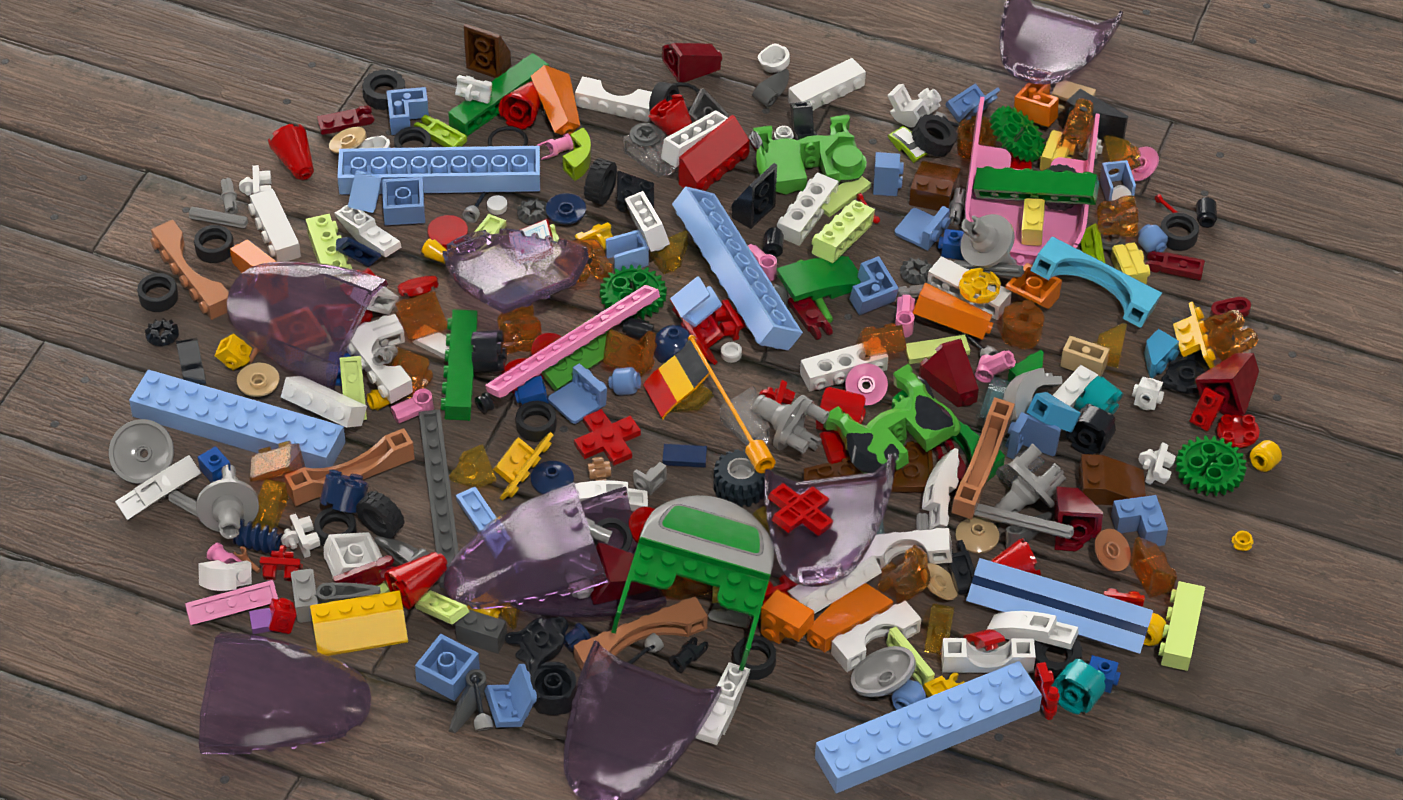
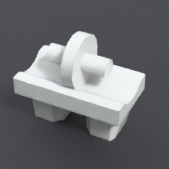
M459 75L457 77L455 95L465 97L466 101H472L473 99L487 104L490 102L492 82L476 80L470 76Z
M259 165L253 166V180L250 177H246L240 181V191L246 195H251V193L256 194L271 189V185H264L272 184L271 172L259 171Z
M1163 442L1158 451L1148 449L1140 453L1138 458L1143 468L1148 469L1145 482L1150 485L1154 480L1165 484L1171 475V471L1162 466L1170 468L1176 456L1167 452L1168 445Z
M296 514L290 515L292 531L285 529L281 542L286 547H291V549L297 548L298 543L304 558L311 556L310 550L320 546L317 532L305 535L306 532L314 530L310 516L298 519Z

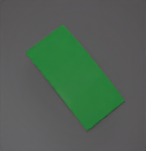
M840 256L834 263L822 258H814L776 268V275L794 302L807 297H811L814 301L827 295L830 299H834L851 293L853 286L861 283L858 278L859 271L849 256Z

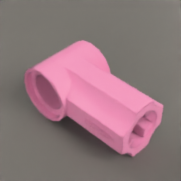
M748 245L770 282L775 280L777 277L776 257L765 254L756 245Z
M902 295L897 298L895 333L903 338L911 336L914 329L915 317L913 310L915 308V299L910 295Z
M1008 350L993 356H981L975 372L976 379L983 383H989L995 375L1013 368L1016 363L1014 354Z
M419 389L413 394L412 398L391 406V412L395 421L399 424L418 416L421 411L434 410L431 392L427 389Z

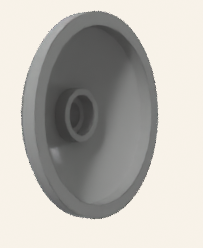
M147 419L133 420L124 424L116 431L109 446V460L114 471L124 480L135 484H142L170 467L174 456L173 441L167 430L160 424ZM148 451V456L143 458L142 452Z
M892 646L882 648L869 654L858 663L852 672L851 684L854 690L863 696L880 697L888 695L908 682L915 670L916 659L913 653L905 647Z

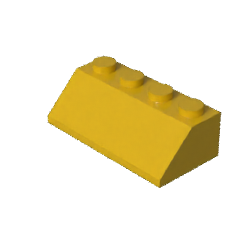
M400 590L310 605L318 658L408 642Z

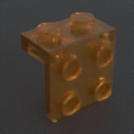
M435 291L418 295L411 299H403L395 303L394 314H396L398 319H401L409 340L414 341L447 329V321Z
M895 323L884 325V328H864L860 332L856 344L862 343L865 357L906 351L907 346L902 325L896 326Z
M613 329L607 332L603 362L615 369L632 367L642 377L648 370L652 369L655 362L653 354L657 346L655 342L656 333L649 330L638 341Z

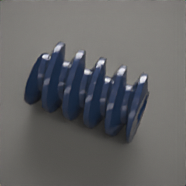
M240 519L239 535L233 538L234 544L237 543L239 547L245 546L247 549L253 548L255 551L262 550L263 553L270 552L271 554V551H279L280 545H282L281 537L283 534H278L277 527H274L269 532V525H265L264 529L261 530V523H257L255 528H253L252 521H249L247 526H245V520Z

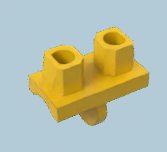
M608 222L603 225L597 224L586 233L580 232L575 235L580 254L583 256L598 249L600 251L606 250V239L613 237L611 224Z

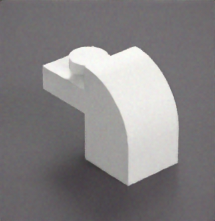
M898 84L888 94V98L893 106V109L890 111L891 115L897 122L907 127H915L921 116L931 114L924 99L912 100L904 84Z
M215 560L199 563V585L204 588L230 591L237 590L238 586L252 584L251 562L249 561L226 564Z

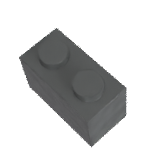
M468 609L469 613L459 619L455 625L457 641L499 654L507 634L506 621Z

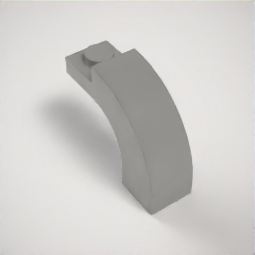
M1039 368L1015 377L1009 383L1003 400L1015 404L1010 423L1016 422L1021 412L1028 414L1027 410L1036 389L1062 385V376H1053V373H1045L1044 368Z

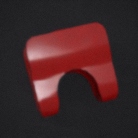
M828 387L824 391L820 408L831 411L839 406L843 413L849 414L853 420L862 424L866 415V409L864 408L866 398L861 394ZM816 420V429L825 431L824 424Z

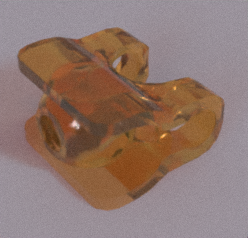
M1082 98L1076 101L1073 110L1068 115L1058 146L1061 147L1066 139L1071 144H1080L1079 152H1084L1094 124L1092 115L1094 105L1091 101ZM1080 106L1087 108V112L1080 111Z
M1123 196L1113 201L1101 202L1097 206L1098 230L1104 235L1118 234L1124 237L1138 235L1139 221L1135 196ZM1109 208L1112 213L1103 214L1101 211ZM1104 222L1113 223V225L1110 228H1104L1102 226Z
M596 239L570 241L567 245L569 248L568 256L557 259L558 266L567 272L575 282H586L590 273L596 279L608 278V273H612L613 270L610 261L605 256L602 245ZM600 264L603 266L604 272H602V269L599 266Z
M532 303L519 305L514 310L501 313L497 318V325L504 332L502 347H506L507 354L531 351L534 340L539 335H542L541 323L534 316ZM507 342H514L511 345H505Z
M1231 310L1222 315L1210 316L1203 322L1205 328L1209 331L1207 342L1222 361L1235 353H1243L1255 347L1258 343V335L1253 329H1241L1244 325V318L1238 310Z
M396 347L398 350L397 356L390 363L385 364V366L401 365L412 380L413 392L407 395V398L410 399L417 390L425 389L433 378V373L428 369L430 365L428 358Z
M913 545L905 551L904 559L899 566L892 561L882 568V578L879 581L878 589L881 592H885L892 587L896 592L897 602L900 604L905 600L908 601L928 587L931 576L928 569L926 552L919 546Z

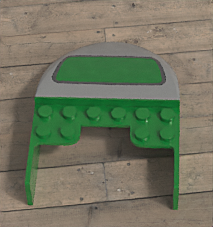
M699 495L686 496L660 505L649 515L641 532L611 633L616 634L632 582L642 583L659 589H669L672 587L676 575L719 587L717 601L722 607L753 617L739 667L740 671H744L773 567L774 545L768 532L747 510L721 498Z

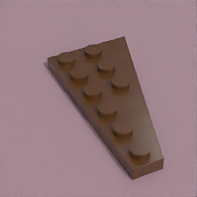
M906 442L904 447L908 451L909 463L898 470L894 466L881 476L862 473L851 463L850 457L834 464L824 463L804 468V491L813 486L819 491L924 492L928 478L933 470L932 449L926 452L918 442Z

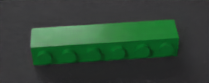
M533 53L523 58L518 64L509 68L505 73L492 81L491 98L488 104L472 99V101L465 100L457 107L452 108L448 112L449 126L468 137L500 114L499 104L505 95L532 81L531 75L542 66H549V64Z
M985 166L983 168L977 167L973 190L976 198L1024 201L1027 198L1043 199L1045 202L1096 205L1099 180L1097 174L1092 172H1054L1048 169L1034 171L1029 168L1015 170L1010 167L996 169Z
M453 309L452 318H448L447 330H451V334L447 333L446 346L450 347L445 349V362H448V366L444 365L443 378H447V382L442 384V394H446V397L441 398V411H445V420H471L474 379L471 353L473 352L474 345H471L472 332H477V310Z

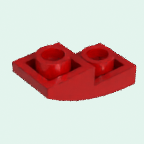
M991 629L963 635L969 643L974 642L976 649L985 647L986 651L999 648L998 644L1005 641V637L1001 633Z

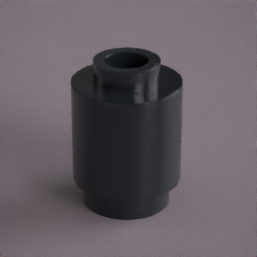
M1204 197L1196 203L1197 221L1200 226L1209 228L1214 226L1217 221L1216 201L1212 198Z
M772 227L765 232L763 239V252L765 254L778 257L783 253L784 235L779 228Z
M630 317L629 321H624L622 333H626L625 338L644 342L645 340L651 341L654 324Z

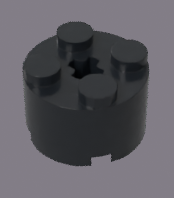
M503 330L472 332L471 345L474 346L471 353L473 368L476 373L505 371L507 349L502 347V342H504Z
M1086 404L1079 410L1081 415L1073 431H1066L1067 439L1070 438L1072 441L1071 446L1078 452L1090 455L1094 453L1100 454L1115 434V417L1101 408L1095 407L1092 404Z
M546 662L541 665V668L536 671L534 670L530 681L537 694L536 702L533 704L536 711L547 715L569 713L577 698L575 673L561 662Z

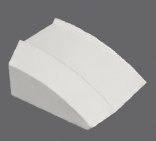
M369 532L330 534L324 545V559L331 571L332 579L336 575L373 561L376 562L378 558L383 557L377 543Z

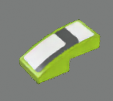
M904 126L887 136L898 151L903 150L913 163L928 155L915 144V141L912 139V131Z

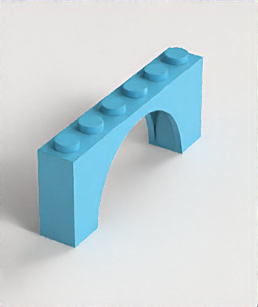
M1053 236L1038 253L1030 270L1047 280L1057 275H1074L1101 285L1110 291L1122 304L1124 309L1122 319L1140 328L1155 309L1162 292Z

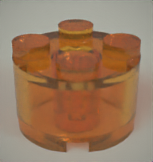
M972 116V119L969 120L965 118L958 126L956 144L958 155L970 160L976 116ZM982 116L978 144L996 148L997 136L992 134L995 130L990 128L992 124L989 121L991 119Z
M1032 300L1015 302L1006 306L1001 325V337L1004 342L1009 346H1019V349H1029L1036 346L1040 342L1043 333L1044 313Z

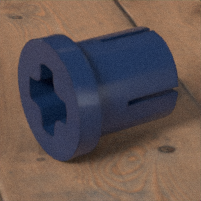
M578 622L574 625V629L565 635V647L570 652H573L574 645L582 640L591 639V636L586 628Z

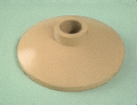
M361 127L345 129L332 138L329 148L333 153H339V149H357L365 140L366 131Z
M253 363L247 365L239 372L237 385L240 391L248 396H265L277 388L280 380L279 373L269 364Z
M973 517L971 520L967 518L959 523L956 528V540H963L966 550L971 553H986L994 549L998 544V528L988 519Z
M927 563L923 566L922 577L930 592L945 600H953L957 597L958 594L953 578L944 568L933 563Z

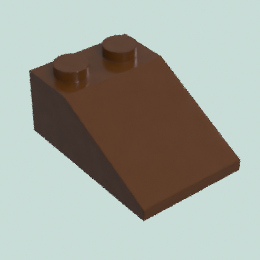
M466 23L464 24L466 68L493 78H497L505 73L511 66V51L501 36Z
M922 161L911 185L909 205L939 211L942 206L949 208L961 168Z
M1081 454L1079 465L1080 490L1095 505H1113L1116 500L1146 496L1143 469L1105 455Z

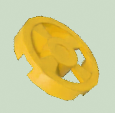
M975 268L966 271L962 275V279L959 282L960 294L970 302L979 304L989 303L999 295L1001 283L995 273L990 271L989 274L983 272L982 268ZM995 284L996 291L987 290L988 285ZM975 294H981L978 298H973Z

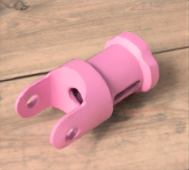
M568 133L564 134L562 138L550 139L537 145H546L550 151V155L541 158V160L558 156L560 152L572 151L574 149L573 141Z
M215 543L207 551V559L210 561L219 560L226 564L241 562L233 553H228L224 550L223 545L220 543Z

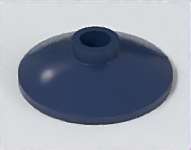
M570 193L558 194L552 197L546 204L547 216L559 224L576 223L586 213V204L583 199Z
M560 461L543 462L537 465L531 473L533 488L538 493L546 496H558L559 488L572 485L574 482L573 471L568 465Z

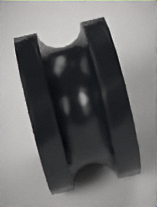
M484 392L481 395L482 397H475V403L478 409L483 414H486L488 409L493 410L495 407L492 398L488 393Z

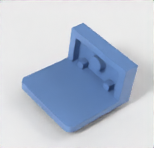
M975 83L950 99L945 105L958 123L964 119L969 121L976 116L980 96L984 97V111L998 98L997 94L1001 90L996 88L987 95H984Z
M942 206L938 213L932 216L920 209L912 208L896 227L894 234L923 249L929 250L939 239L943 231L948 228L951 221L949 218L950 209Z
M579 363L573 367L572 382L549 395L548 402L571 423L576 424L583 420L584 416L606 405L607 387L602 381L595 378L589 369H585Z
M1021 412L1017 421L1012 422L1008 429L1010 436L1005 445L1008 448L1007 457L1015 459L1022 445L1030 447L1031 444H1034L1041 452L1055 456L1061 429L1055 425L1045 424L1032 415Z
M525 664L517 666L508 685H487L484 690L496 728L522 727L533 704L536 702L537 694L532 687L530 673L527 671Z

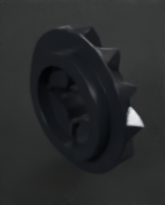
M164 318L162 321L155 319L153 324H148L145 336L152 345L166 346L178 338L179 329L172 319L166 321ZM161 329H165V331H163V333L160 336L159 332L161 331Z

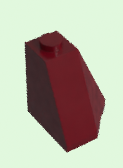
M672 43L662 46V61L677 82H687L721 70L722 54L719 50H716L713 44Z
M961 338L940 344L935 349L936 353L930 359L926 357L920 362L919 377L925 379L932 389L957 408L965 405L969 406L977 402L979 388Z
M1235 353L1198 376L1195 381L1200 397L1205 387H1208L1225 396L1219 410L1222 414L1245 415L1259 374L1254 353Z
M1056 487L1054 522L1073 526L1074 534L1070 539L1054 535L1055 550L1078 551L1084 546V543L1092 537H1097L1098 533L1101 532L1103 512L1079 488Z
M598 543L590 554V562L598 565L593 577L590 578L594 588L590 593L593 605L621 599L635 554L604 543ZM632 582L627 597L648 592L652 589V586Z

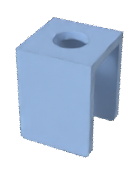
M1128 160L1102 163L1099 182L1107 205H1111L1113 181L1123 182L1124 186L1131 192L1130 203L1133 202L1136 184ZM1111 169H1119L1116 174L1110 175L1108 173Z
M357 170L354 175L348 207L373 213L376 209L383 176Z
M640 230L606 239V257H614V269L616 268L621 271L623 265L626 269H629L631 264L635 269L639 265H641V268L649 266V248Z
M696 277L670 298L680 316L693 327H696L722 306L711 286L706 288L699 277Z

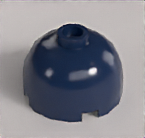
M679 325L663 327L655 335L653 342V353L658 362L666 363L677 352L681 351L688 342V337L691 335L690 332Z

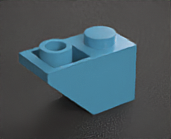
M1160 329L1146 341L1144 351L1148 374L1152 379L1158 373L1161 374L1167 364L1175 360L1179 354L1177 350L1179 341Z
M1048 392L1036 393L1027 410L1028 414L1041 422L1051 426H1058L1060 429L1068 432L1073 431L1081 415L1079 411Z

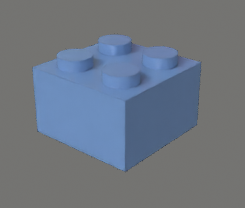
M423 177L382 179L385 225L425 223Z
M440 634L415 665L416 681L455 701L466 687L467 673L474 669H480L479 653Z

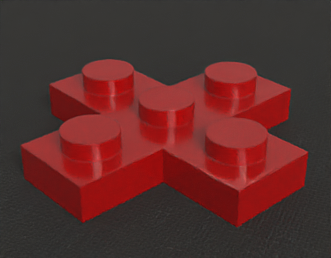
M602 409L583 417V423L590 433L574 439V445L584 459L604 452L612 465L615 466L632 458V452L625 442L640 436L641 429L631 415L614 423L610 422Z
M782 483L772 490L768 496L769 500L781 508V510L774 514L772 521L788 533L800 524H803L818 536L832 527L834 520L820 511L828 504L830 498L813 486L799 495Z

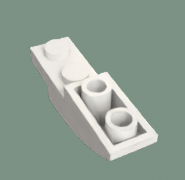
M346 205L335 212L337 219L359 243L373 249L384 257L402 248L398 239L378 227L375 219L362 210L349 208Z
M956 448L945 454L937 462L925 487L922 509L929 511V530L945 528L949 522V493L958 486L957 468L959 466L958 449Z
M190 455L137 486L134 490L115 501L125 518L129 520L153 503L200 475L201 472Z
M589 481L559 488L558 507L600 513L603 507L635 511L640 507H648V495L645 490L628 488V482Z
M1010 611L994 614L987 628L1001 633L1005 639H1034L1035 641L1067 649L1072 648L1079 633L1078 627L1057 622L1055 615L1030 611Z
M728 663L713 692L712 701L696 731V739L717 745L722 734L725 735L744 691L750 673L749 668L744 667V671H740V665Z

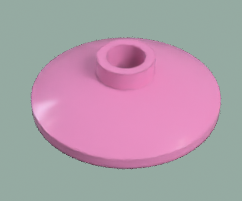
M1140 147L1132 151L1125 159L1128 160L1135 182L1149 177L1158 166V153L1151 147Z
M864 363L851 369L846 377L845 387L846 391L864 395L866 398L865 405L868 406L878 403L885 396L888 382L885 373L878 366ZM864 382H868L870 384V388L864 389L862 387V384Z

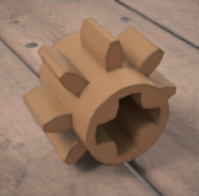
M602 457L592 458L593 463L587 464L589 480L606 481L607 477H611L610 462L604 461Z

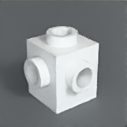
M1142 377L1139 385L1135 384L1133 389L1134 405L1139 406L1143 410H1155L1157 403L1161 404L1164 392L1161 391L1163 382Z

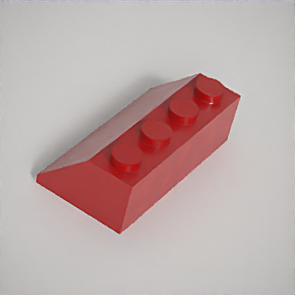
M731 115L679 157V185L685 188L686 186L706 191L711 184L720 180L726 172L732 170L737 163L748 157L750 153V140L735 116Z

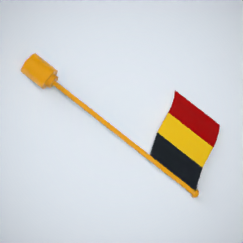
M690 335L683 349L654 371L643 384L660 416L664 419L678 403L695 391L711 375L750 442L745 449V453L758 473L770 471L776 462L763 440L752 439L697 345L696 337Z

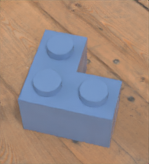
M426 87L387 91L391 135H396L401 129L410 127V119L422 118L424 115L429 116Z
M876 152L873 195L897 196L898 188H902V176H899V174H903L904 162H900V154Z
M879 256L861 263L858 273L861 283L853 286L849 299L859 315L894 302L899 289Z
M1156 495L1114 501L1111 519L1115 530L1120 533L1138 531L1143 548L1165 545L1168 527Z

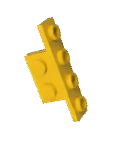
M1192 301L1189 303L1192 316L1173 324L1176 338L1179 341V349L1183 357L1202 350L1203 357L1211 369L1214 367L1213 361L1216 360L1213 350L1209 348L1212 346L1209 336L1205 334L1208 332V329L1202 320L1204 318L1203 312L1200 307L1196 308Z
M551 432L540 441L534 450L518 437L493 470L509 483L499 497L502 501L507 496L512 498L519 489L517 484L524 482L529 476L530 472L528 469L535 467L540 461L541 457H539V454L541 452L544 453L551 446L550 439L553 437Z

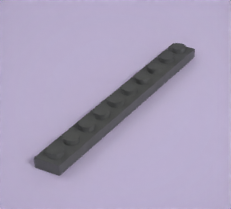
M440 409L419 412L435 548L436 553H441L448 562L446 572L439 578L440 587L463 586Z

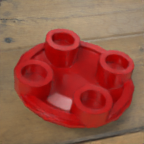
M1225 414L1221 417L1217 427V434L1220 439L1224 438L1225 444L1232 442L1231 447H1248L1259 438L1260 430L1254 416L1250 414L1244 416Z

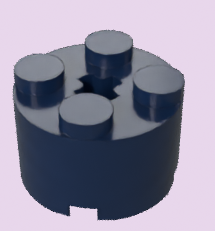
M329 470V474L325 477L320 503L326 506L328 502L333 504L332 509L356 513V505L367 494L369 485L363 481V476L352 473L350 476L342 475L340 471Z

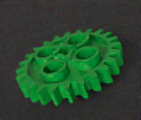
M1008 105L1007 107H999L990 116L992 118L989 121L992 124L990 128L995 130L992 134L998 137L996 141L1002 143V148L1006 147L1009 153H1013L1014 158L1018 156L1020 161L1025 159L1026 162H1033L1043 154L1046 146L1044 144L1045 139L1041 137L1043 133L1038 132L1037 129L1039 127L1033 125L1034 121H1030L1028 115L1024 116L1021 110L1017 112L1015 107L1011 109Z
M632 264L629 269H626L623 265L621 271L615 268L614 274L609 272L608 278H603V283L600 284L601 304H605L606 310L644 285H648L658 289L660 297L654 300L652 304L640 309L635 315L629 316L636 319L637 316H640L644 320L646 314L652 317V311L658 313L659 307L663 308L666 301L667 287H665V281H662V276H656L655 270L649 272V267L642 270L641 265L635 269Z
M1205 435L1204 440L1197 436L1195 442L1188 440V445L1183 444L1182 449L1178 451L1175 464L1176 471L1179 472L1178 478H1184L1183 484L1190 483V490L1196 487L1198 488V494L1204 490L1206 496L1210 492L1217 496L1218 491L1226 495L1227 489L1233 492L1234 487L1239 488L1240 482H1243L1246 473V460H1243V453H1238V447L1231 448L1232 442L1225 444L1224 438L1216 441V436L1209 440Z

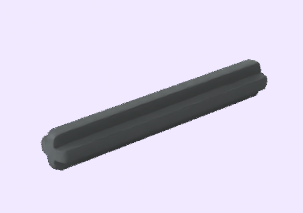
M954 261V263L969 270L976 268L967 261ZM998 263L989 268H982L983 272L990 274L991 271L996 276L1022 277L1024 274L1022 265Z

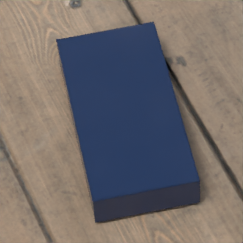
M664 444L663 464L668 466L706 468L707 446Z

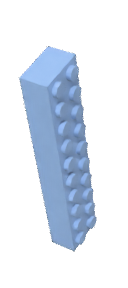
M540 146L339 149V194H351L354 175L357 170L383 176L382 179L423 177L424 193L540 191ZM381 182L379 194H383L382 182Z
M685 186L672 205L677 211L676 214L685 224L686 230L692 235L694 243L700 248L702 256L708 261L711 270L718 277L720 285L728 293V298L734 303L737 312L746 322V327L752 332L755 341L759 345L789 351L803 333L716 195Z
M147 370L129 400L132 417L151 420L166 427L307 468L333 466L346 443L344 426L152 370Z
M1017 661L816 742L815 759L835 793H839L1040 710L1042 694L1021 662Z

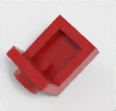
M272 598L270 603L272 617L269 629L290 634L297 615L294 602L285 598Z

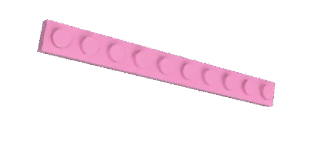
M644 285L486 384L487 392L499 398L508 395L513 389L524 385L532 377L540 375L542 371L557 364L559 360L573 354L578 348L589 344L597 336L603 335L613 326L619 325L624 319L635 315L643 307L652 304L654 300L660 297L659 290Z

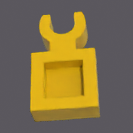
M952 673L948 680L940 676L924 683L923 689L926 695L930 697L965 682L956 683L955 681L958 679L959 674Z

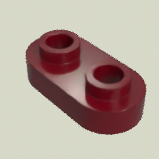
M1234 297L1216 301L1212 304L1210 315L1219 322L1246 317L1250 313L1251 302L1245 297Z

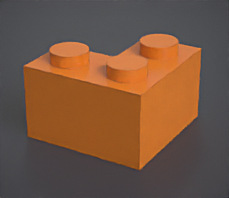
M1032 78L1015 96L1014 107L1017 112L1021 110L1024 116L1028 115L1030 121L1033 120L1034 123L1049 127L1058 118L1059 98L1050 95L1049 82Z
M776 590L761 608V634L777 644H780L785 637L799 642L814 624V610L779 590Z

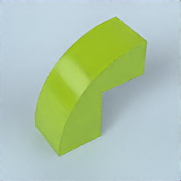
M584 128L570 134L574 149L563 155V170L574 181L586 173L591 163V141Z

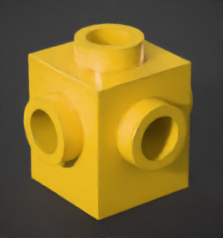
M233 333L221 340L214 356L234 371L248 364L252 347Z

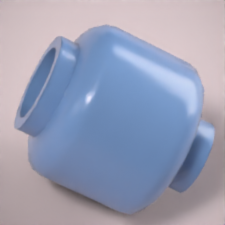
M1148 224L1138 232V243L1147 253L1152 251L1163 252L1167 248L1168 236L1159 226Z
M632 367L617 368L613 371L612 376L609 377V387L614 390L616 395H633L641 388L640 373L636 372Z
M908 680L905 685L892 694V702L896 710L926 698L922 685L913 680Z

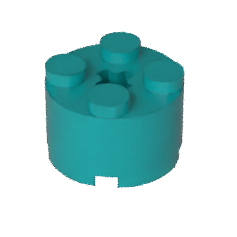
M1097 376L1085 387L1084 391L1086 392L1083 398L1081 396L1078 397L1074 408L1079 411L1086 404H1092L1107 413L1114 414L1120 406L1117 402L1124 393L1102 376Z
M1075 659L1064 668L1055 679L1052 687L1058 689L1060 695L1058 703L1061 707L1073 714H1080V712H1085L1086 714L1104 694V681L1106 677L1103 672L1096 670L1083 660Z

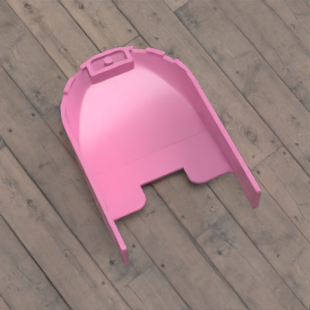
M980 96L966 188L965 218L970 222H974L972 216L980 218L985 215L996 214L1007 219L1015 233L1010 255L1017 261V265L1024 266L1026 263L1033 265L1038 253L1052 236L1077 248L1086 229L1089 209L1087 204H1075L1071 209L1068 208L1065 211H1055V209H1050L1045 205L1042 245L1035 246L1021 244L1024 201L976 198L973 187L977 167L990 166L996 169L1010 167L1011 155L1007 150L978 144L984 97ZM1100 114L1095 115L1092 124L1088 159L1083 161L1058 157L1052 161L1051 166L1058 164L1068 165L1076 169L1077 173H1093Z

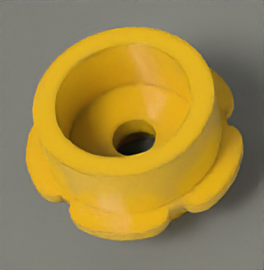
M1238 531L1232 537L1234 548L1239 551L1250 550L1253 545L1252 535L1247 531Z

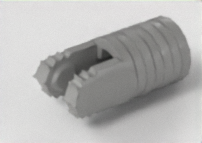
M714 603L708 614L709 618L713 621L747 629L752 617L748 614L724 608L719 603Z

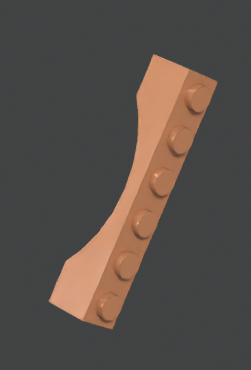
M174 220L151 229L152 238L150 241L155 250L158 249L160 251L163 261L169 263L172 273L179 276L182 286L188 288L193 301L197 300L202 313H207L210 319L213 320L232 311V297L222 283L202 277L193 271L184 260L183 251L185 244L183 233Z
M994 397L977 447L954 497L951 513L973 519L1011 422L1014 403Z
M403 428L385 435L368 451L345 463L326 468L304 467L284 475L287 493L294 505L298 506L321 497L325 477L329 474V470H337L342 472V475L350 476L352 473L363 476V479L414 460L413 442Z
M696 596L684 599L675 605L664 607L655 613L644 615L638 620L620 625L617 628L616 634L611 633L612 630L602 632L591 639L580 641L574 645V659L584 677L588 678L607 670L609 664L619 652L627 646L647 638L652 633L658 636L678 635L689 637L706 630L708 616Z

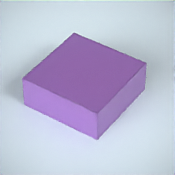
M270 608L249 611L253 634L272 631L269 629L272 617Z

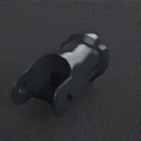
M692 637L682 645V649L676 655L673 654L669 658L670 665L677 672L682 673L689 663L696 661L707 651L708 642L704 641L698 646V639Z

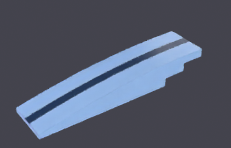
M979 558L966 599L968 602L1000 612L1030 611L1055 615L1057 622L1078 627L1079 633L1077 636L1138 654L1141 653L1153 613L1151 609Z

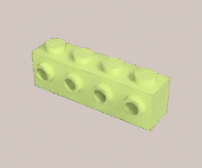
M853 200L848 206L846 205L839 215H835L833 220L826 224L819 234L814 235L812 239V254L834 263L872 226L875 209L862 202Z
M330 214L306 219L307 233L326 289L340 288V286L350 280V276H353L351 264L346 263L348 256L336 251V240L341 238V235L337 236L336 234L338 233L336 221L331 220Z
M1179 581L1177 590L1172 589L1170 602L1174 603L1173 607H1168L1166 620H1170V624H1165L1163 638H1166V643L1161 642L1158 654L1163 656L1161 665L1188 671L1205 591L1204 586Z

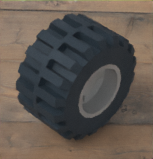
M739 449L734 450V452L728 451L726 456L721 455L715 463L713 488L718 498L730 501L740 507H743V505L749 507L752 506V503L757 504L760 499L765 497L768 486V472L758 473L745 453V449L744 451H739Z

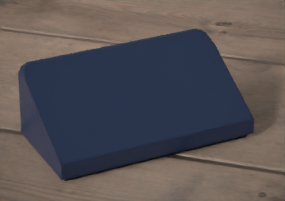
M350 237L338 238L336 240V251L367 267L371 266L381 257L380 253Z

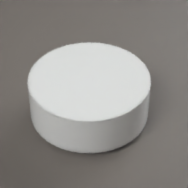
M1123 185L1114 187L1112 202L1117 206L1127 205L1132 197L1130 190Z
M499 195L490 197L487 201L488 211L494 215L505 213L507 210V200Z
M727 342L721 347V357L724 361L733 363L740 360L742 348L739 344Z

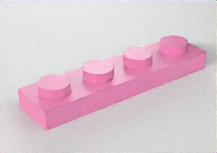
M270 580L185 603L190 625L265 606L271 603L272 598L278 599L274 582Z

